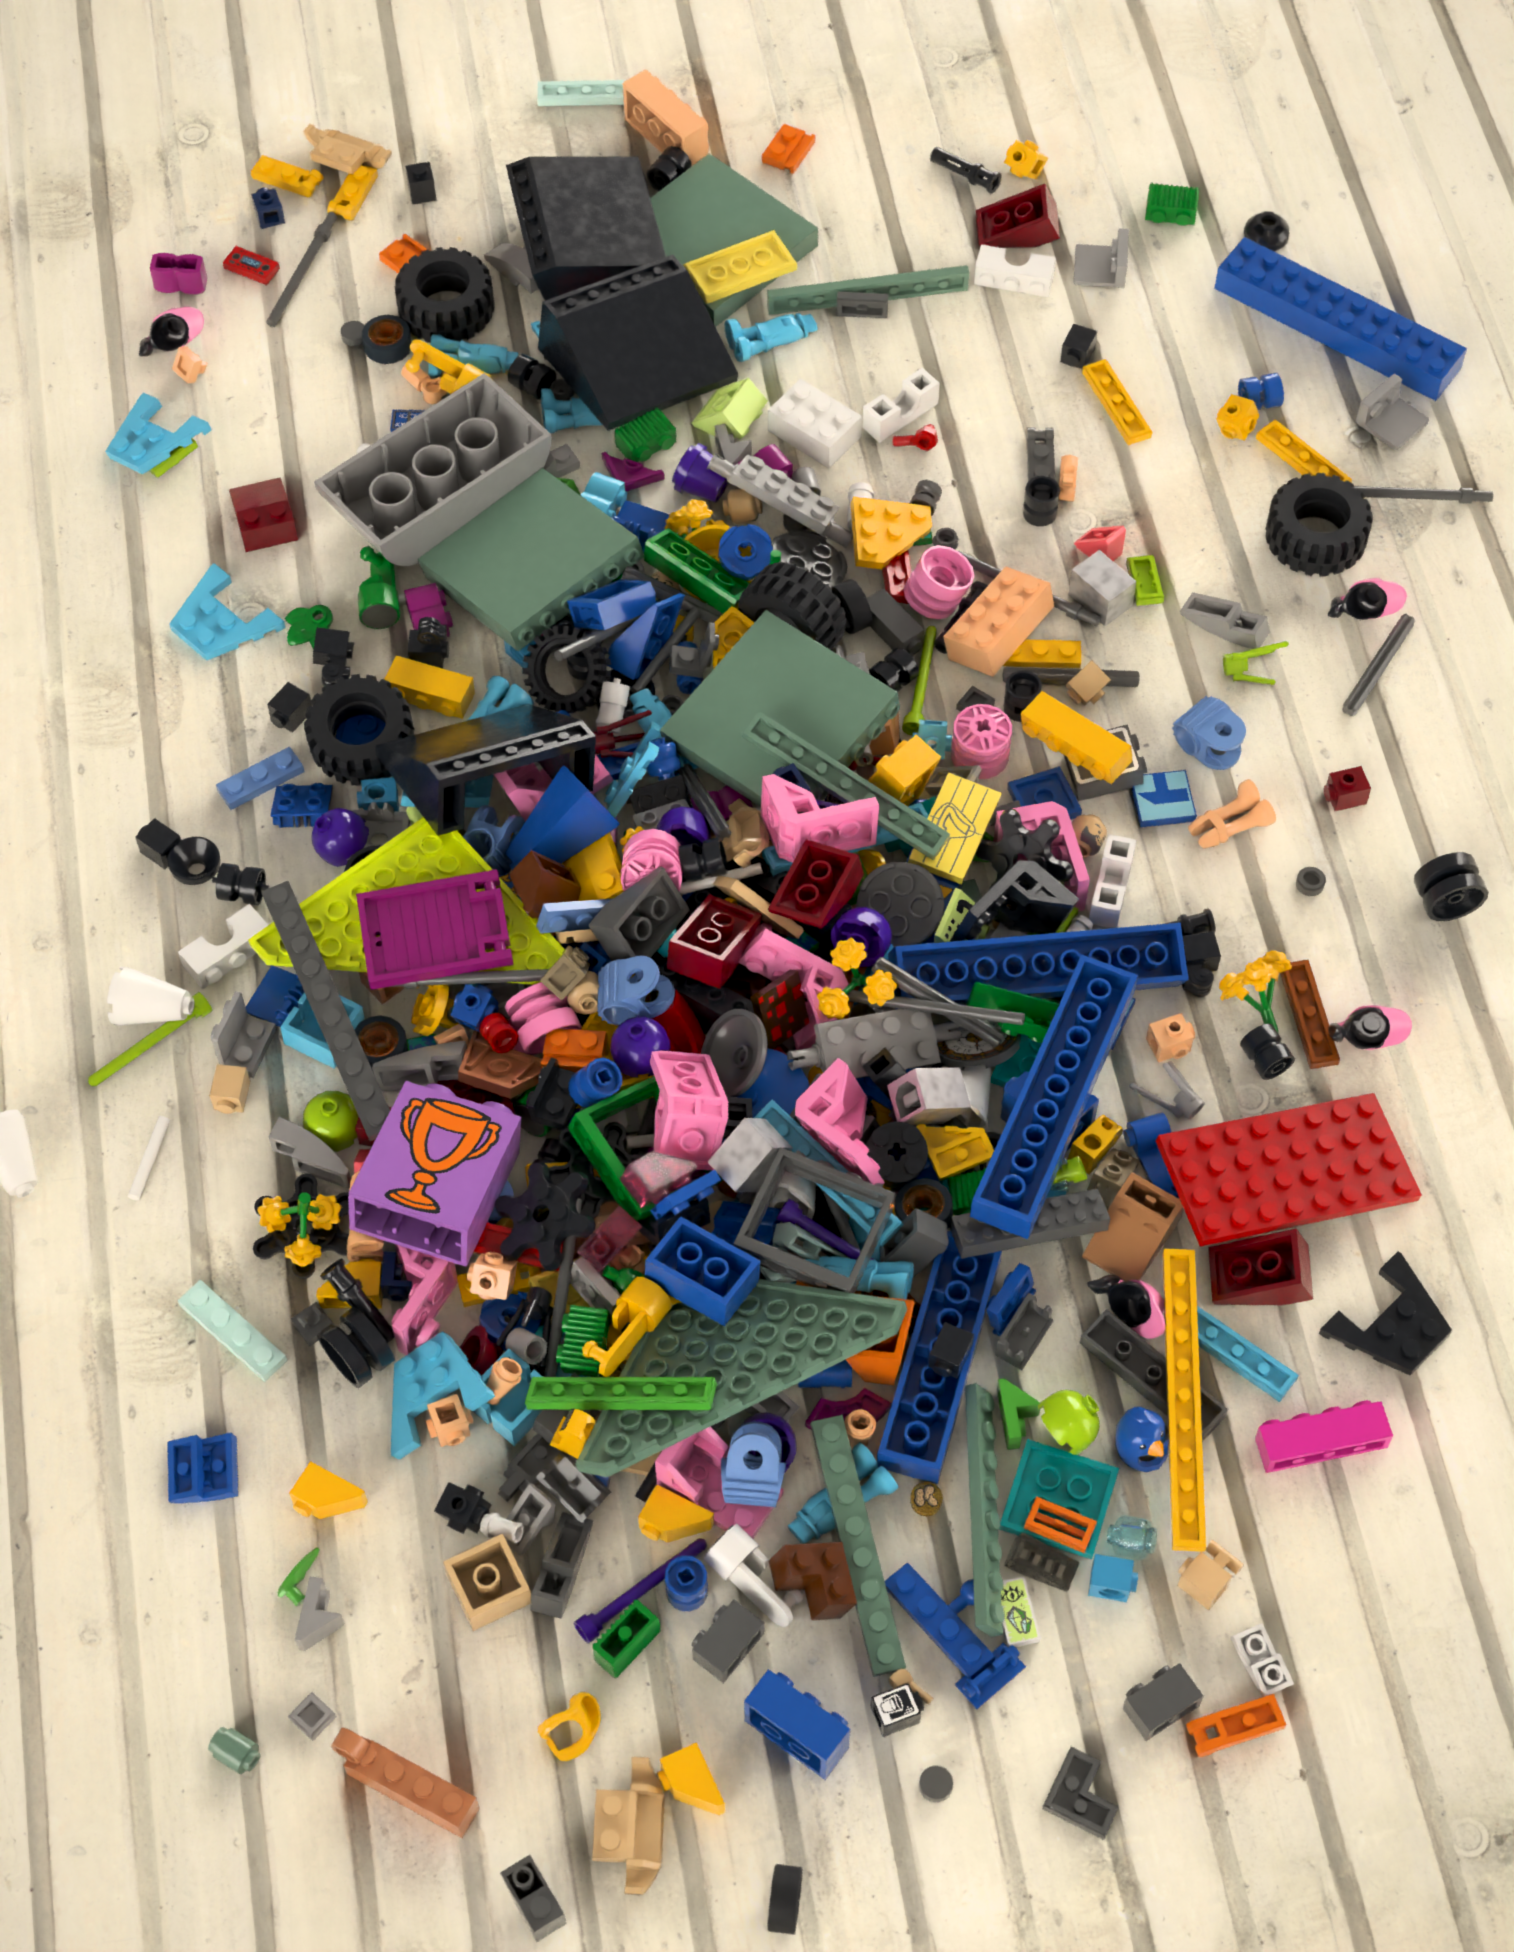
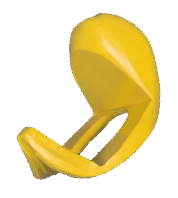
M587 1692L574 1694L570 1698L568 1710L554 1714L543 1721L541 1725H538V1734L542 1739H546L549 1748L559 1760L569 1761L575 1759L590 1746L601 1720L600 1708L596 1698ZM574 1720L578 1722L583 1730L582 1737L571 1746L559 1750L549 1732L563 1721Z

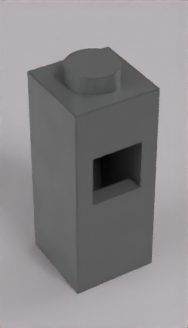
M884 588L867 598L873 620L870 627L892 650L902 648L909 654H915L923 647L924 629Z

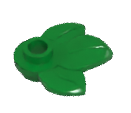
M315 605L310 609L300 607L289 612L285 617L286 622L292 625L287 634L289 646L310 642L312 648H314L316 628L329 629L333 622L331 610L324 605ZM323 614L320 620L314 619L317 615Z

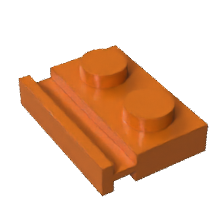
M783 124L762 154V163L781 170L789 169L790 173L794 174L814 145L815 135L809 136L806 134V131Z
M403 234L401 240H395L379 253L380 261L397 273L400 272L405 263L409 264L411 257L414 255L419 256L422 251L428 250L407 234Z
M556 1029L547 1033L543 1048V1059L540 1064L541 1068L547 1066L550 1058H555L558 1060L559 1068L577 1072L593 1060L604 1058L608 1040L607 1032Z

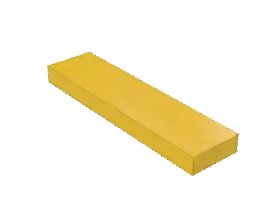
M1104 359L1083 366V375L1127 445L1129 446L1151 438L1152 430L1108 361Z
M1276 419L1257 432L1256 439L1300 474L1311 473V476H1316L1317 473H1325V476L1332 477L1336 475L1344 482L1346 480L1352 482L1349 476Z

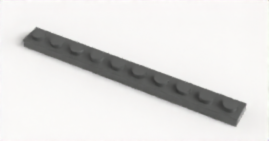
M285 881L261 891L368 1139L371 1142L377 1138L390 1109L290 883Z

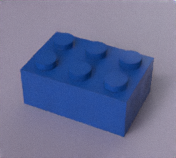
M681 1216L645 1260V1278L658 1284L668 1295L723 1326L727 1324L759 1282L760 1260Z
M768 1669L744 1700V1721L826 1780L849 1749L850 1728L848 1727V1722L838 1713L832 1712L830 1714L821 1708L820 1701L808 1692L802 1694L793 1687L794 1683L786 1675L780 1672L774 1674Z

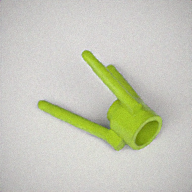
M1284 641L1244 652L1223 654L1225 676L1232 675L1233 681L1243 680L1274 685L1276 683L1274 679L1244 675L1243 671H1248V658L1273 653L1276 649L1287 647L1289 643Z

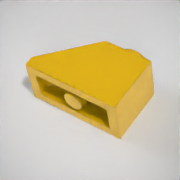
M361 1259L359 1262H349L345 1265L355 1279H360L363 1286L362 1290L377 1308H382L383 1296L380 1286L382 1263L376 1262L373 1259ZM328 1281L317 1289L316 1296L322 1309H351L352 1307L346 1301L343 1302L337 1298V1291Z
M311 1461L289 1492L293 1508L305 1517H309L311 1514L318 1519L365 1508L368 1503L364 1490Z
M656 1485L638 1516L639 1528L642 1529L641 1532L646 1537L655 1541L661 1539L668 1543L711 1530L714 1526V1513Z
M697 1742L660 1759L661 1771L657 1772V1776L664 1791L670 1790L675 1800L716 1815L725 1813V1803Z

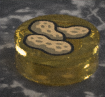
M922 1482L913 1488L910 1504L917 1514L932 1516L940 1510L943 1495L937 1485L931 1482Z

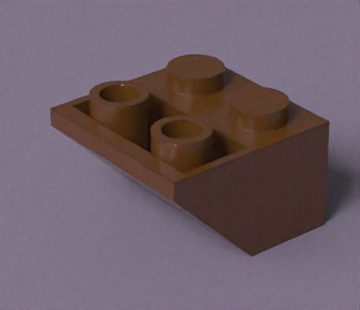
M531 850L509 873L514 884L513 889L520 896L524 904L523 909L531 918H539L542 906L545 903L579 900L581 887L572 869Z

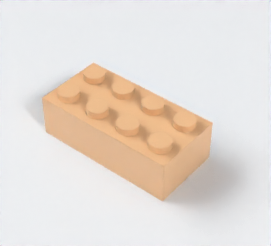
M645 69L623 82L625 120L661 153L669 146L678 147L688 155L692 166L708 154L709 127L703 117H699L672 90L666 88L656 76H653Z
M1005 566L943 636L948 660L993 677L1013 655L1020 644L1026 640L1053 609L1054 600L1050 582Z

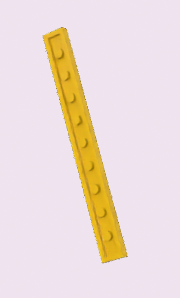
M1163 1249L1172 1551L1205 1552L1206 1528L1195 1250Z

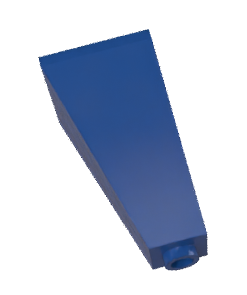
M563 765L505 852L512 861L509 867L513 870L531 850L562 864L614 830L620 823L574 774Z

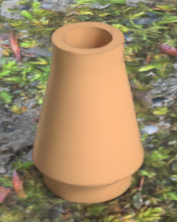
M501 1358L500 1361L493 1364L486 1386L492 1389L495 1397L487 1403L497 1405L521 1381L522 1368L513 1359Z
M862 1409L855 1410L844 1421L849 1443L852 1448L859 1442L867 1447L868 1441L876 1429V1421L869 1412Z

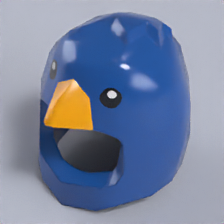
M1140 1406L1133 1407L1125 1412L1116 1425L1115 1446L1121 1460L1129 1467L1138 1471L1150 1472L1159 1470L1169 1453L1168 1429L1159 1414ZM1145 1455L1157 1456L1151 1461H1141L1139 1458Z

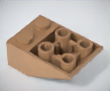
M1132 1172L1107 1210L1111 1218L1108 1230L1094 1233L1082 1254V1258L1111 1275L1120 1277L1125 1282L1128 1280L1140 1281L1181 1220L1184 1208L1180 1199Z

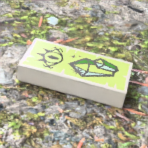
M1019 1577L1004 1580L1003 1590L1001 1591V1603L1005 1612V1619L1002 1624L1007 1646L1014 1645L1019 1647L1040 1642L1041 1638L1025 1578Z

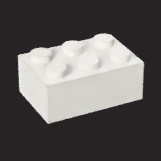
M799 379L768 409V431L827 468H830L861 438L862 416L802 379Z

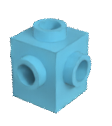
M919 719V732H913V737L918 735L941 756V759H945V751L951 752L952 735H947V721ZM929 740H934V741H936V743H935V744H929L928 741H929Z

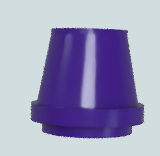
M698 443L696 446L691 445L687 449L672 478L674 490L679 493L686 492L715 503L723 495L729 483H727L728 479L707 469L713 455L701 443Z

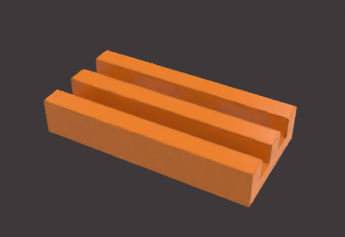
M1036 1496L1024 1529L1085 1554L1097 1521ZM1038 1509H1042L1051 1514L1064 1518L1068 1521L1081 1525L1087 1528V1530L1085 1532L1076 1527L1068 1525L1067 1523L1061 1520L1054 1519L1044 1514H1041L1038 1512ZM1034 1520L1039 1521V1522H1041V1523H1044V1524H1046V1525H1048V1526H1051V1527H1053V1528H1056V1529H1058V1530H1061V1531H1063V1532H1065V1533H1068V1534H1070V1535H1073V1536H1075V1537H1078V1538L1082 1539V1541L1079 1540V1539H1076V1538H1074V1537H1071V1536H1069V1535H1066V1534H1064V1533H1062V1532H1059V1531H1057V1530H1054V1529H1052V1528H1049V1527H1047V1526H1045V1525H1042V1524H1040V1523H1037V1522H1035Z

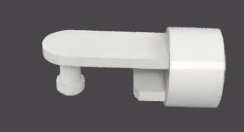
M738 1524L732 1525L709 1548L703 1560L725 1581L730 1580L772 1622L781 1627L788 1626L793 1620L790 1609L794 1604L798 1605L803 1600L802 1592L800 1590L785 1591V1596L780 1599L758 1577L769 1564L768 1558L758 1549L760 1545Z

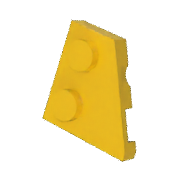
M926 1124L916 1126L925 1138L928 1157L939 1182L990 1161L994 1152L984 1128L968 1127L961 1129L957 1126H945V1128L927 1127Z

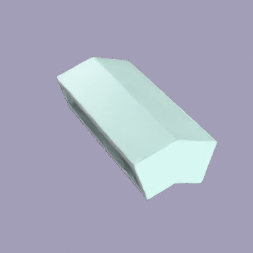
M790 1222L776 1224L773 1243L805 1259L819 1260L821 1257L818 1255L820 1250L827 1253L828 1258H849L811 1233ZM796 1239L803 1241V1247L797 1245L794 1241Z

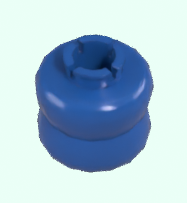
M665 737L648 741L647 743L651 742L659 747L657 757L647 767L648 775L651 777L658 776V780H665L676 776L674 771L681 767V761L677 756L675 743L673 741H665Z

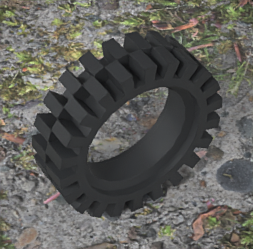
M564 625L563 627L554 626L552 630L546 629L542 631L543 636H536L533 639L536 644L529 645L527 648L531 652L530 656H524L523 662H528V667L522 668V674H528V679H525L524 683L525 686L531 687L528 691L530 696L537 697L535 701L539 705H545L544 708L554 710L555 712L566 710L568 713H576V711L582 712L587 710V706H594L596 704L594 700L600 699L605 678L611 677V671L606 670V666L611 665L610 659L605 658V654L608 651L605 647L600 646L603 642L600 641L582 650L588 663V675L583 686L571 695H561L547 681L546 663L548 657L557 647L563 644H571L592 632L585 631L583 628Z

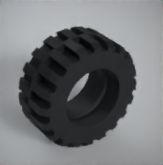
M437 247L434 251H429V249L422 251L421 255L411 257L409 264L405 263L396 276V285L394 287L398 315L406 321L410 327V332L418 339L424 338L425 342L431 343V336L434 334L459 342L465 338L469 340L475 336L476 332L480 333L486 327L485 324H488L492 318L494 296L490 272L475 255L472 257V254L468 251L463 250L460 252L457 248L449 247V249ZM442 291L461 293L460 296L445 301L428 298Z
M1311 473L1302 475L1301 479L1295 477L1289 480L1287 484L1282 485L1277 490V494L1272 498L1265 528L1266 542L1270 545L1269 549L1274 556L1278 555V560L1284 566L1288 564L1290 569L1295 572L1300 570L1305 572V575L1313 576V574H1319V577L1329 576V573L1332 572L1334 575L1344 571V567L1349 569L1354 566L1356 561L1360 560L1364 554L1373 521L1370 503L1367 499H1364L1365 495L1359 488L1354 489L1353 483L1348 480L1344 482L1340 480L1339 476L1333 475L1329 477L1325 476V473H1317L1316 476H1311ZM1318 517L1332 522L1339 530L1317 532L1306 528L1298 520Z
M779 562L766 566L742 592L739 598L738 610L754 623L767 610L830 650L842 639L846 629L844 608L840 607L841 601L837 595L834 596L832 588L828 584L825 585L818 575H813L808 569L797 567L794 563L785 564L784 562Z
M360 674L351 675L350 679L344 680V677L335 679L336 683L332 686L328 683L322 687L323 693L321 695L315 694L311 700L312 706L307 707L305 713L307 720L304 722L306 739L317 766L322 767L323 773L327 776L332 777L335 775L336 781L344 784L349 780L352 785L356 786L361 785V780L391 777L392 775L376 756V745L414 735L410 708L407 700L403 698L402 692L397 687L392 688L391 683L385 679H381L379 682L376 676L366 675V678H360ZM371 715L385 723L381 734L366 744L349 745L334 737L339 725L354 716Z

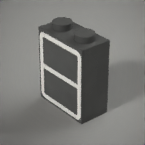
M1128 724L1106 730L1131 745L1132 762L1112 784L1103 779H1096L1089 770L1081 765H1074L1063 755L1078 801L1144 784L1143 774L1147 773L1146 762L1143 756H1138L1137 751L1140 750L1136 734L1131 735Z

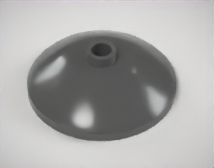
M733 1009L720 1016L708 1031L703 1042L701 1054L710 1055L726 1097L742 1095L760 1076L766 1061L768 1046L764 1025L753 1012L744 1009Z

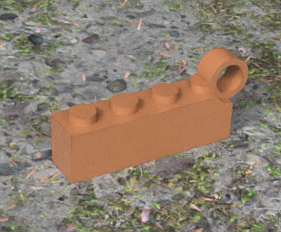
M341 1728L331 1744V1748L337 1754L347 1759L343 1765L347 1775L460 1838H463L480 1809L475 1796L377 1742L366 1739L349 1729Z

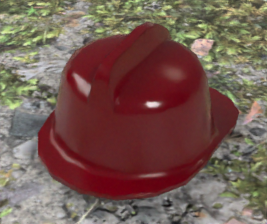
M481 1325L475 1326L459 1347L468 1358L472 1368L478 1371L481 1376L503 1353L501 1347H497L494 1342L487 1338V1331Z

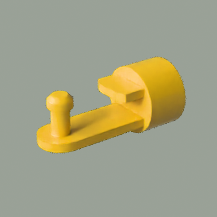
M413 340L410 344V349L414 354L406 362V369L411 373H417L422 360L441 369L446 374H443L439 386L450 394L483 373L489 377L491 376L470 363L465 365L421 340Z
M645 1277L634 1278L616 1300L617 1307L612 1315L613 1327L621 1331L627 1322L630 1324L608 1351L603 1350L593 1340L586 1342L582 1348L583 1356L600 1362L599 1373L604 1377H609L617 1369L646 1332H652L672 1308V1302L668 1294L650 1279Z

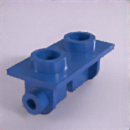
M1003 1642L992 1651L995 1655V1661L977 1677L971 1680L963 1676L955 1683V1686L976 1709L980 1708L1026 1668L1018 1658L1020 1653L1014 1645L1008 1647Z

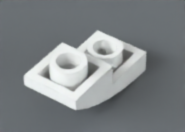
M1263 1623L1230 1637L1242 1663L1262 1697L1271 1695L1294 1684L1281 1654H1276Z

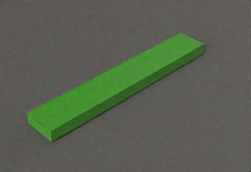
M532 1377L524 1403L527 1409L711 1410L717 1383L714 1377Z

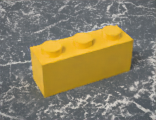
M397 655L384 678L391 683L392 688L397 687L402 692L403 698L407 700V703L415 705L420 709L440 712L448 717L454 716L463 719L475 695L473 677Z

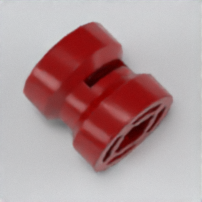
M492 1013L481 1021L479 1031L483 1038L488 1041L493 1051L503 1054L516 1046L518 1033L509 1024L504 1015Z

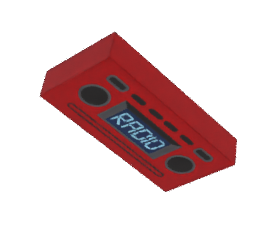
M235 246L223 261L224 269L265 285L271 281L280 269L279 262Z

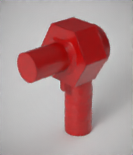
M932 424L925 425L916 431L915 435L893 436L894 447L916 445V447L928 451L936 446L938 442L937 431Z

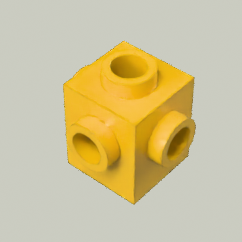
M1027 139L1025 143L1016 140L1008 148L1004 163L1011 167L1009 171L1020 178L1025 175L1037 180L1048 157L1037 151L1039 146Z
M1231 394L1224 407H1221L1218 411L1216 420L1221 433L1225 437L1245 441L1248 434L1254 430L1260 415L1253 400Z

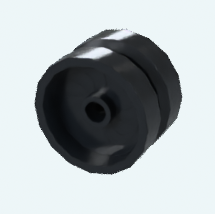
M1454 852L1439 856L1423 865L1414 875V884L1419 895L1423 898L1422 903L1430 919L1435 921H1451L1464 917L1481 907L1488 898L1489 892L1484 880L1479 876V869L1475 859L1471 854L1465 852Z
M353 1306L339 1317L341 1328L330 1324L317 1334V1338L336 1368L353 1386L359 1389L373 1378L371 1367L382 1371L395 1361L389 1345L373 1323L359 1309Z

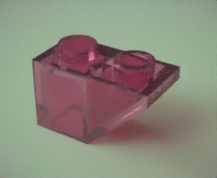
M651 1151L629 1164L620 1180L641 1208L651 1202L657 1205L670 1194L671 1190L675 1188L679 1190L690 1184L692 1181L691 1175L698 1166L693 1161Z
M618 1206L577 1252L597 1271L601 1272L638 1235L642 1226L624 1209Z

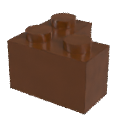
M842 1542L784 1545L769 1559L775 1591L805 1590L812 1620L841 1619L857 1604Z

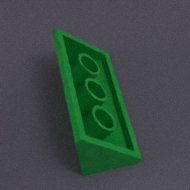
M669 528L649 538L645 543L644 561L722 614L731 606L739 609V598L750 582L732 576L722 567L720 562Z

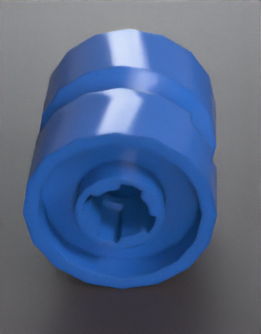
M1278 373L1261 375L1259 380L1257 377L1240 379L1238 383V396L1253 400L1257 410H1260L1262 406L1267 409L1280 407L1284 401L1282 380Z
M597 1058L572 1075L568 1087L570 1096L575 1103L581 1107L588 1108L619 1091L622 1085V1074L616 1063L610 1059Z
M677 1557L668 1564L665 1570L666 1596L674 1608L680 1611H693L703 1605L707 1598V1571L704 1564L695 1557Z

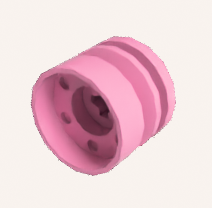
M929 547L923 552L916 568L906 581L904 587L905 598L915 611L925 617L938 620L948 618L955 612L962 597L973 582V567L966 557L950 547Z
M976 704L966 707L961 711L953 725L951 760L954 766L979 765L982 769L979 779H988L1001 773L1009 761L1012 738V723L1008 715L1001 709L989 704Z
M657 829L643 830L631 836L625 844L620 880L623 890H627L658 867H664L677 890L680 891L683 870L679 856V846L681 845L677 839L666 831Z
M541 982L520 991L511 997L505 1005L506 1012L511 1017L512 1025L520 1028L518 1030L520 1043L525 1053L530 1055L543 1053L547 1033L556 1029H582L575 1011L567 1007V996L561 1001Z

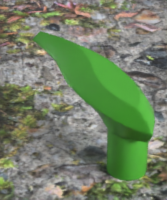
M316 1547L293 1568L279 1587L278 1597L282 1598L286 1595L296 1607L304 1601L305 1595L296 1586L305 1578L307 1570L313 1564L320 1551L319 1548Z

